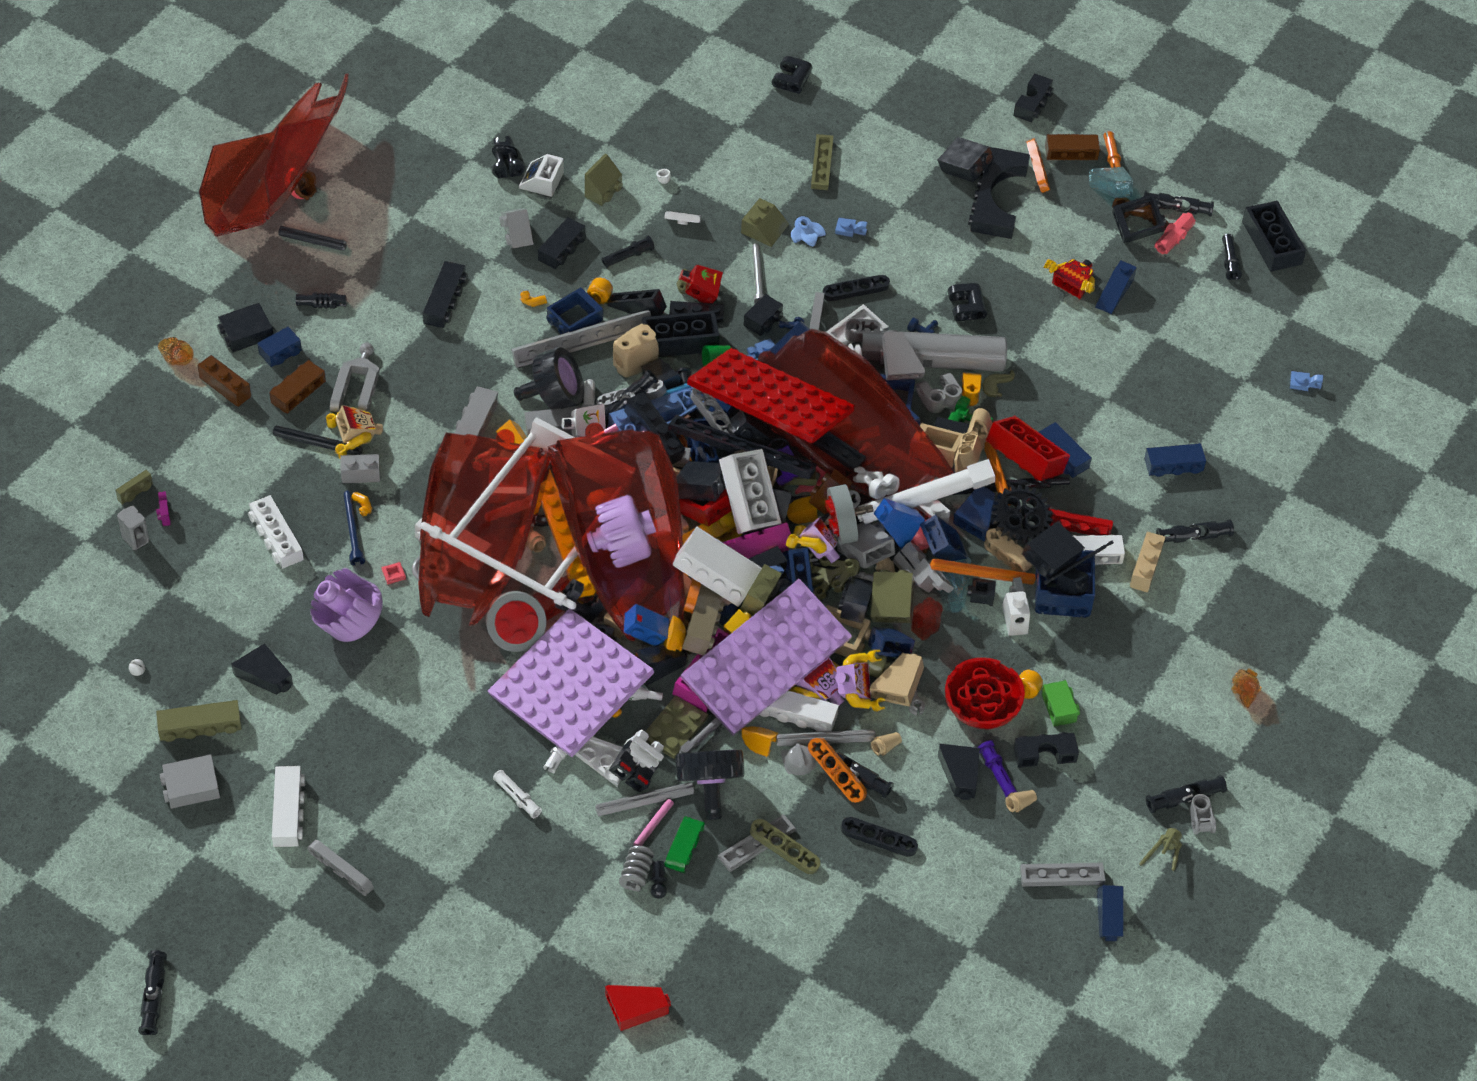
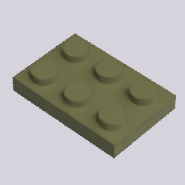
M675 695L645 731L649 736L646 743L651 745L654 741L659 742L664 746L662 752L675 759L676 755L680 752L681 746L688 740H691L708 719L709 714Z

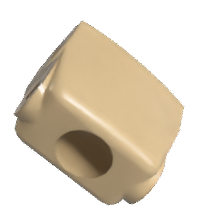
M640 324L614 341L613 365L620 375L625 378L637 375L642 372V365L658 359L659 348L656 333L648 325ZM647 332L648 335L644 336L642 333Z

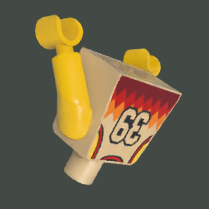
M342 405L337 415L329 413L326 416L327 427L334 428L338 425L342 441L347 443L346 445L338 444L335 450L339 459H341V456L347 455V450H353L362 444L370 443L374 434L381 435L383 431V425L374 423L370 412Z

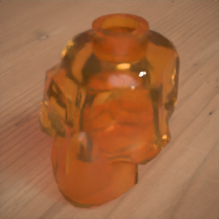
M170 337L163 339L158 344L159 352L164 356V360L171 365H187L193 359V349L186 341Z
M1250 668L1247 670L1239 669L1232 678L1233 686L1231 691L1240 695V700L1246 708L1251 706L1262 689L1259 685V680L1256 678L1258 674Z

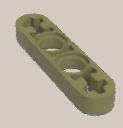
M756 819L753 821L750 827V834L754 839L804 873L814 874L818 871L820 859L817 855L766 820ZM762 826L763 831L758 833L756 829ZM770 831L771 833L769 834L768 839H766V834H768V832ZM779 837L782 840V844L774 845L771 842V838ZM795 848L798 850L799 855L792 857L789 855L788 850ZM802 855H805L802 862H799L801 860ZM813 861L814 865L809 868L807 864Z

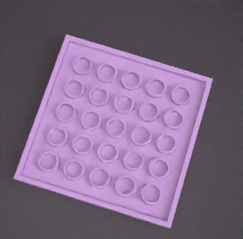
M569 608L488 690V693L570 757H573L654 674V670Z

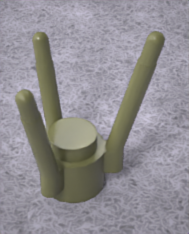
M1174 828L1167 829L1165 835H1161L1158 842L1145 855L1139 865L1142 866L1163 843L1162 854H1165L1168 849H1175L1172 862V871H1175L1179 850L1182 846L1180 843L1182 838L1181 832Z

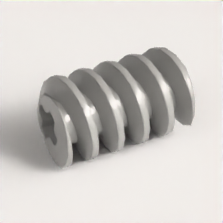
M633 846L628 850L626 862L619 878L621 887L637 892L641 890V886L646 884L647 872L650 871L649 865L652 864L651 858L655 855L653 850L644 846Z

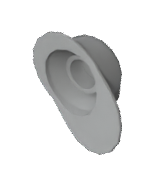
M796 743L790 750H781L784 767L788 774L805 775L816 768V760L810 754L808 747Z

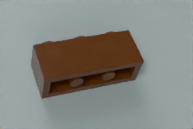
M1047 134L1045 141L1046 159L1098 160L1100 152L1098 135Z
M208 356L197 365L199 378L237 407L251 397L250 384L214 356Z
M310 360L306 361L279 385L272 388L269 392L271 403L288 414L326 382L325 371Z

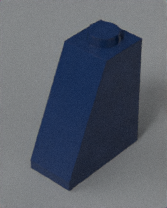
M985 487L975 489L954 513L953 524L985 542L987 540L986 533L989 529L990 515L992 513L991 507L995 493Z
M1102 885L1097 888L1099 936L1105 937L1107 942H1117L1118 938L1123 937L1124 886Z

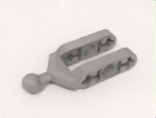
M366 342L360 346L361 358L343 363L331 397L330 411H340L351 375L356 373L366 375L357 409L369 412L372 403L371 397L375 393L380 373L379 367L368 360V357L374 353V347L371 343Z

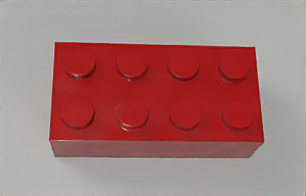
M1017 416L993 422L985 440L994 449L1002 452L1006 458L1013 460L1021 469L1028 471L1035 479L1040 481L1063 474L1070 458L1068 453Z

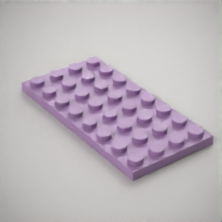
M798 579L683 672L680 678L734 736L849 641L852 635L807 586Z

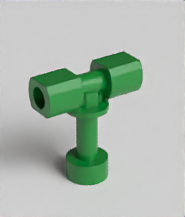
M961 396L956 403L955 412H951L948 419L963 423L966 420L971 422L973 415L969 413L970 410L968 409L970 399Z

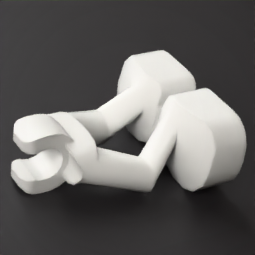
M862 467L854 468V472L858 474L853 477V481L867 483L870 497L880 499L885 497V495L897 492L899 488L898 477L892 474H887L884 477L883 472L865 471Z

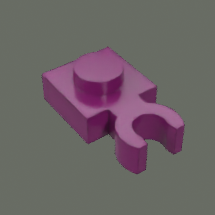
M166 491L158 492L160 509H156L157 518L162 520L163 526L171 525Z

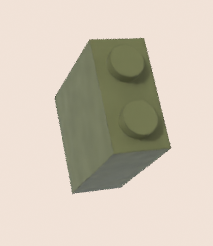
M764 564L749 589L740 610L743 613L746 611L751 616H754L765 607L782 573Z
M879 570V572H874L871 605L872 622L912 624L913 573L906 570L898 572Z

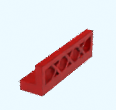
M1054 509L1048 510L1053 512L1050 517L1053 519L1052 523L1049 524L1050 526L1058 521L1068 531L1096 536L1111 534L1113 520Z

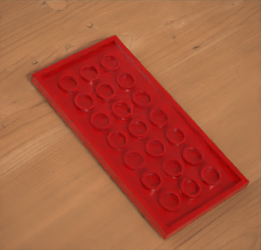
M732 348L697 371L687 380V385L809 443H814L853 413L855 405L844 399H840L829 392L816 388L814 385L803 382L799 378L790 376Z

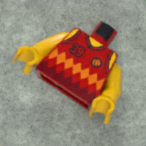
M1047 259L1043 268L1049 269L1050 273H1054L1052 284L1079 299L1082 298L1085 291L1090 294L1095 290L1093 265L1087 259L1082 263L1076 259H1071L1061 264H1056L1053 260Z

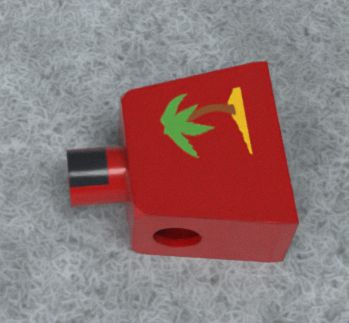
M696 265L691 273L683 269L679 275V280L687 283L686 294L701 303L713 304L718 298L723 272Z

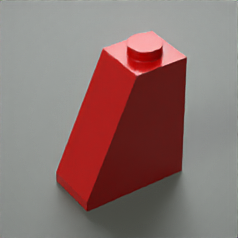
M605 986V996L620 1031L669 1014L671 1001L668 994L663 993L661 987Z

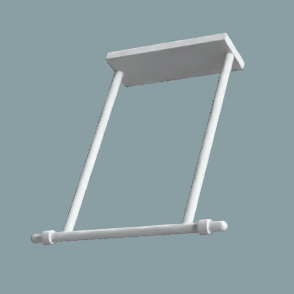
M536 417L528 437L450 535L443 532L438 526L435 525L433 527L426 522H422L420 528L430 533L431 537L447 542L553 599L554 603L575 609V602L566 598L567 596L563 593H557L552 589L588 542L587 534L590 531L591 533L595 532L596 528L600 526L601 523L598 521L599 515H597L545 586L457 539L528 448L545 455L549 459L604 488L615 487L616 491L609 501L628 495L636 469Z

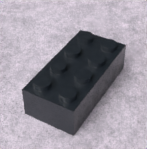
M1278 200L1245 207L1242 223L1270 272L1303 265L1307 250Z
M714 311L642 317V324L648 325L656 333L659 348L658 357L702 353L704 346H719L720 335ZM644 332L642 335L647 336L648 333Z

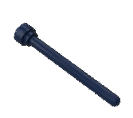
M347 490L343 495L352 548L349 561L352 566L356 565L355 562H360V565L365 563V555L359 549L351 492Z

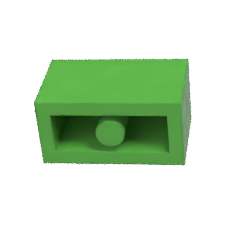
M1067 681L1044 684L1041 695L1053 726L1075 723L1078 715H1080V708L1074 702L1073 690L1068 686Z

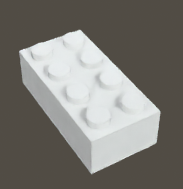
M763 450L732 454L719 459L737 533L742 534L767 529L781 524Z

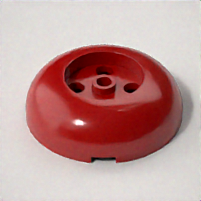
M972 658L958 664L951 674L948 675L945 684V698L950 711L958 720L977 729H995L1008 724L1020 712L1025 697L1024 685L1017 672L1001 664V661L992 658ZM974 689L976 692L971 694L969 690Z

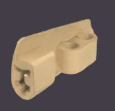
M978 408L974 411L968 431L961 438L954 459L956 473L966 470L969 465L977 463L981 451L985 447L984 443L987 442L985 440L993 423L989 412L983 408Z

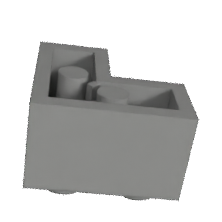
M527 209L501 212L502 216L499 217L501 227L507 230L505 235L506 244L510 245V248L533 245Z

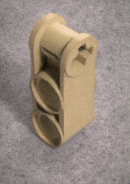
M995 528L988 530L984 547L997 557L999 561H1004L1005 565L1019 572H1027L1033 566L1022 555L1024 549L1018 543L1015 544L1014 540L1007 541L1008 537L1006 535L1001 537L1002 532L996 531Z

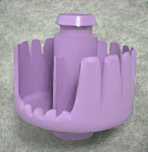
M629 495L596 506L595 510H597L596 513L599 515L598 521L602 525L596 528V532L591 533L590 531L587 534L592 552H598V549L601 548L603 550L608 549L610 552L616 551L610 556L611 559H616L613 561V564L617 568L646 559L651 555L652 551L647 535L655 533L656 528L649 510L639 513L634 499Z
M343 568L333 572L336 578L328 575L325 577V581L319 584L314 592V598L317 601L312 600L311 606L314 609L311 608L310 613L313 622L332 637L342 642H351L366 635L376 624L382 611L383 598L381 591L375 584L366 581L351 570Z

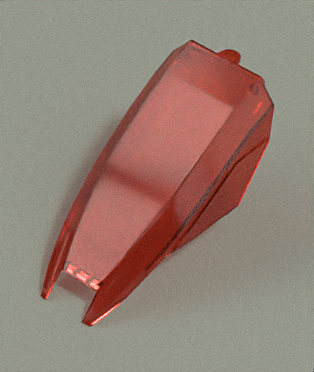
M345 74L337 96L319 101L316 100L322 84L315 83L295 103L272 132L212 146L199 194L204 223L214 232L215 237L264 225L283 206L315 158L331 121L341 106L349 82V74Z
M810 329L799 336H793L776 355L771 351H763L758 356V361L855 405L854 412L830 429L829 432L866 456V461L860 466L865 471L883 472L884 477L887 474L898 477L899 488L893 494L931 482L935 477L942 478L954 474L944 455L915 421L911 412L867 359L827 332ZM763 421L780 437L785 438L797 451L813 463H816L824 472L830 474L835 468L852 481L851 489L872 501L878 500L870 497L867 483L853 481V477L858 474L857 472L854 473L812 443ZM914 507L925 520L929 518L918 508Z
M590 423L585 429V436L557 440V443L547 446L559 497L575 548L596 594L614 623L629 641H635L633 636L624 633L625 613L635 604L662 616L667 615L669 623L673 615L680 618L683 622V609L685 606L683 572L673 566L676 554L683 546L678 485L675 471L659 435L651 431H634V429L604 433L601 424ZM629 495L634 499L639 513L649 510L656 532L647 535L652 551L648 558L617 568L613 564V561L616 559H611L610 556L616 551L610 552L608 549L603 550L601 548L598 549V552H592L587 534L590 531L591 533L596 532V528L602 525L598 521L599 515L596 513V506Z
M503 429L497 433L496 439L471 434L460 435L446 432L431 465L422 522H426L433 527L436 525L443 532L450 535L521 444L515 443L514 433L511 430ZM529 446L457 539L515 570L529 542L544 496L554 453L544 451L543 448ZM421 529L418 585L423 615L430 617L435 602L438 601L444 604L474 609L469 626L476 625L501 595L511 577L447 542L431 537L430 533Z

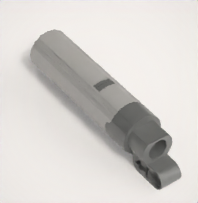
M869 319L848 320L845 328V338L850 342H862V360L879 361V365H885L882 337L886 331L880 330L879 322ZM903 332L923 367L1004 371L1006 368L1007 339L1005 337Z

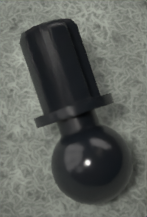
M660 860L653 861L652 878H650V881L654 882L650 893L657 899H661L667 894V888L663 884V881H667V878H665V863Z

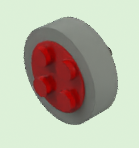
M846 484L828 488V500H825V506L831 516V519H828L830 530H833V534L836 535L840 545L858 541L856 516L874 512L873 505L854 508Z
M511 591L500 595L492 602L487 611L486 626L491 639L499 647L511 652H521L530 649L544 635L546 615L541 604L532 595L521 591Z

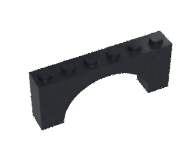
M990 147L994 160L981 173L980 176L983 177L978 179L977 188L980 189L975 192L974 200H977V202L972 204L971 213L974 214L970 215L968 225H971V232L1012 239L1016 216L1001 210L992 199L991 191L1004 179L1026 177L1030 154Z

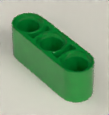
M684 816L667 854L665 867L682 873L686 872L684 871L686 864L689 865L693 855L692 850L696 848L699 842V834L701 831L703 832L705 822Z

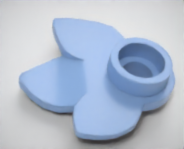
M805 216L796 219L795 228L791 231V238L794 243L803 240L812 247L815 246L818 237L826 235L824 228L819 223L811 222Z

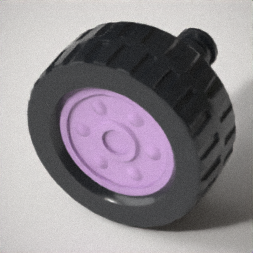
M562 347L549 349L538 354L534 358L532 367L534 381L514 388V396L518 401L540 395L544 403L552 410L577 406L584 398V383L580 369L573 356Z
M742 750L679 753L676 755L677 780L679 782L697 781V784H703L706 820L722 818V815H720L719 783H725V779L744 777Z

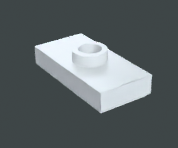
M665 212V219L677 220V224L688 225V222L701 223V215Z

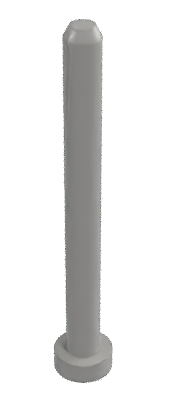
M754 243L752 250L756 287L754 304H756L764 295L760 248L757 243Z

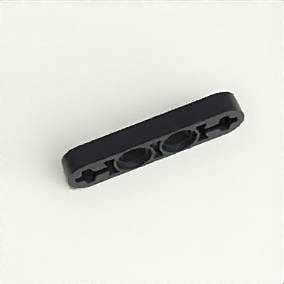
M876 275L826 285L823 288V293H825L824 299L827 301H837L883 292L889 289L890 279L886 275ZM867 285L869 286V288L862 289L860 286ZM850 288L852 291L845 292L843 289Z
M847 817L842 821L841 831L850 838L906 857H911L917 853L918 843L910 836L854 817ZM853 824V828H851V830H848L847 826ZM859 827H862L861 834L858 833ZM871 830L875 833V836L872 838L866 837L864 832ZM891 837L895 842L893 844H886L883 839ZM898 840H901L900 846L897 847ZM908 844H911L912 846L909 850L905 849Z

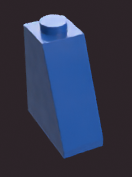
M883 498L874 512V515L901 549L911 542L920 529V524L925 521L916 509Z

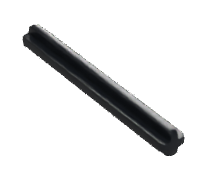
M277 425L273 428L274 436L335 450L338 444H347L343 443V441ZM358 446L353 450H347V454L361 455L363 452L362 446Z

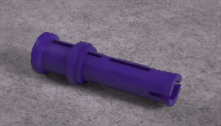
M986 741L978 747L980 748L979 753L984 757L986 767L990 768L1005 797H1008L1010 793H1015L1017 790L1001 763L1002 757L997 754L994 742Z

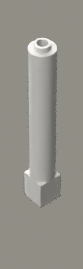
M989 459L967 466L966 470L884 498L914 508L972 487L977 489L994 483L995 474ZM883 498L858 507H866L872 504L875 512ZM874 512L857 515L859 522L863 521L864 524L878 519Z

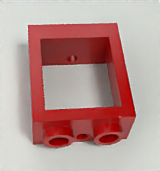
M726 489L716 501H710L704 506L697 504L702 500H695L693 502V500L676 499L679 512L682 515L708 527L732 511Z

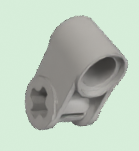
M1204 794L1195 795L1189 808L1194 835H1198L1199 832L1215 833L1216 821L1210 799Z

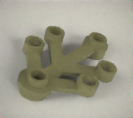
M824 555L819 559L822 566L837 567L830 570L813 566V563L810 561L811 573L819 575L812 578L813 586L822 583L820 587L814 589V595L819 600L824 599L831 583L834 592H842L848 578L855 576L859 572V562L856 559L850 558L845 561L836 560L831 564ZM841 575L839 579L834 580L836 576Z

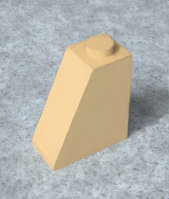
M902 653L871 684L872 698L878 699L882 697L885 699V702L910 706L924 669L922 657L917 654Z

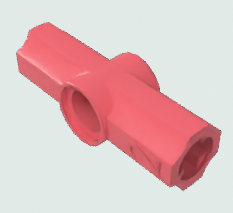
M1183 213L1175 223H1170L1167 226L1164 234L1155 243V248L1158 252L1168 254L1176 244L1179 245V242L1185 239L1187 232L1196 222L1191 213Z

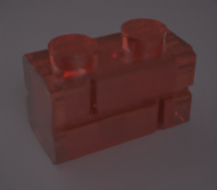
M928 597L914 607L911 631L921 641H925L939 631L943 610L942 605L932 597Z

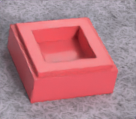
M400 562L381 567L387 585L406 580Z

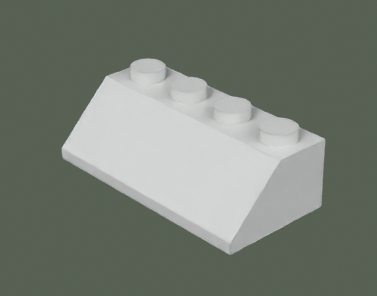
M699 527L694 529L676 554L673 562L674 567L737 607L745 599L762 569Z

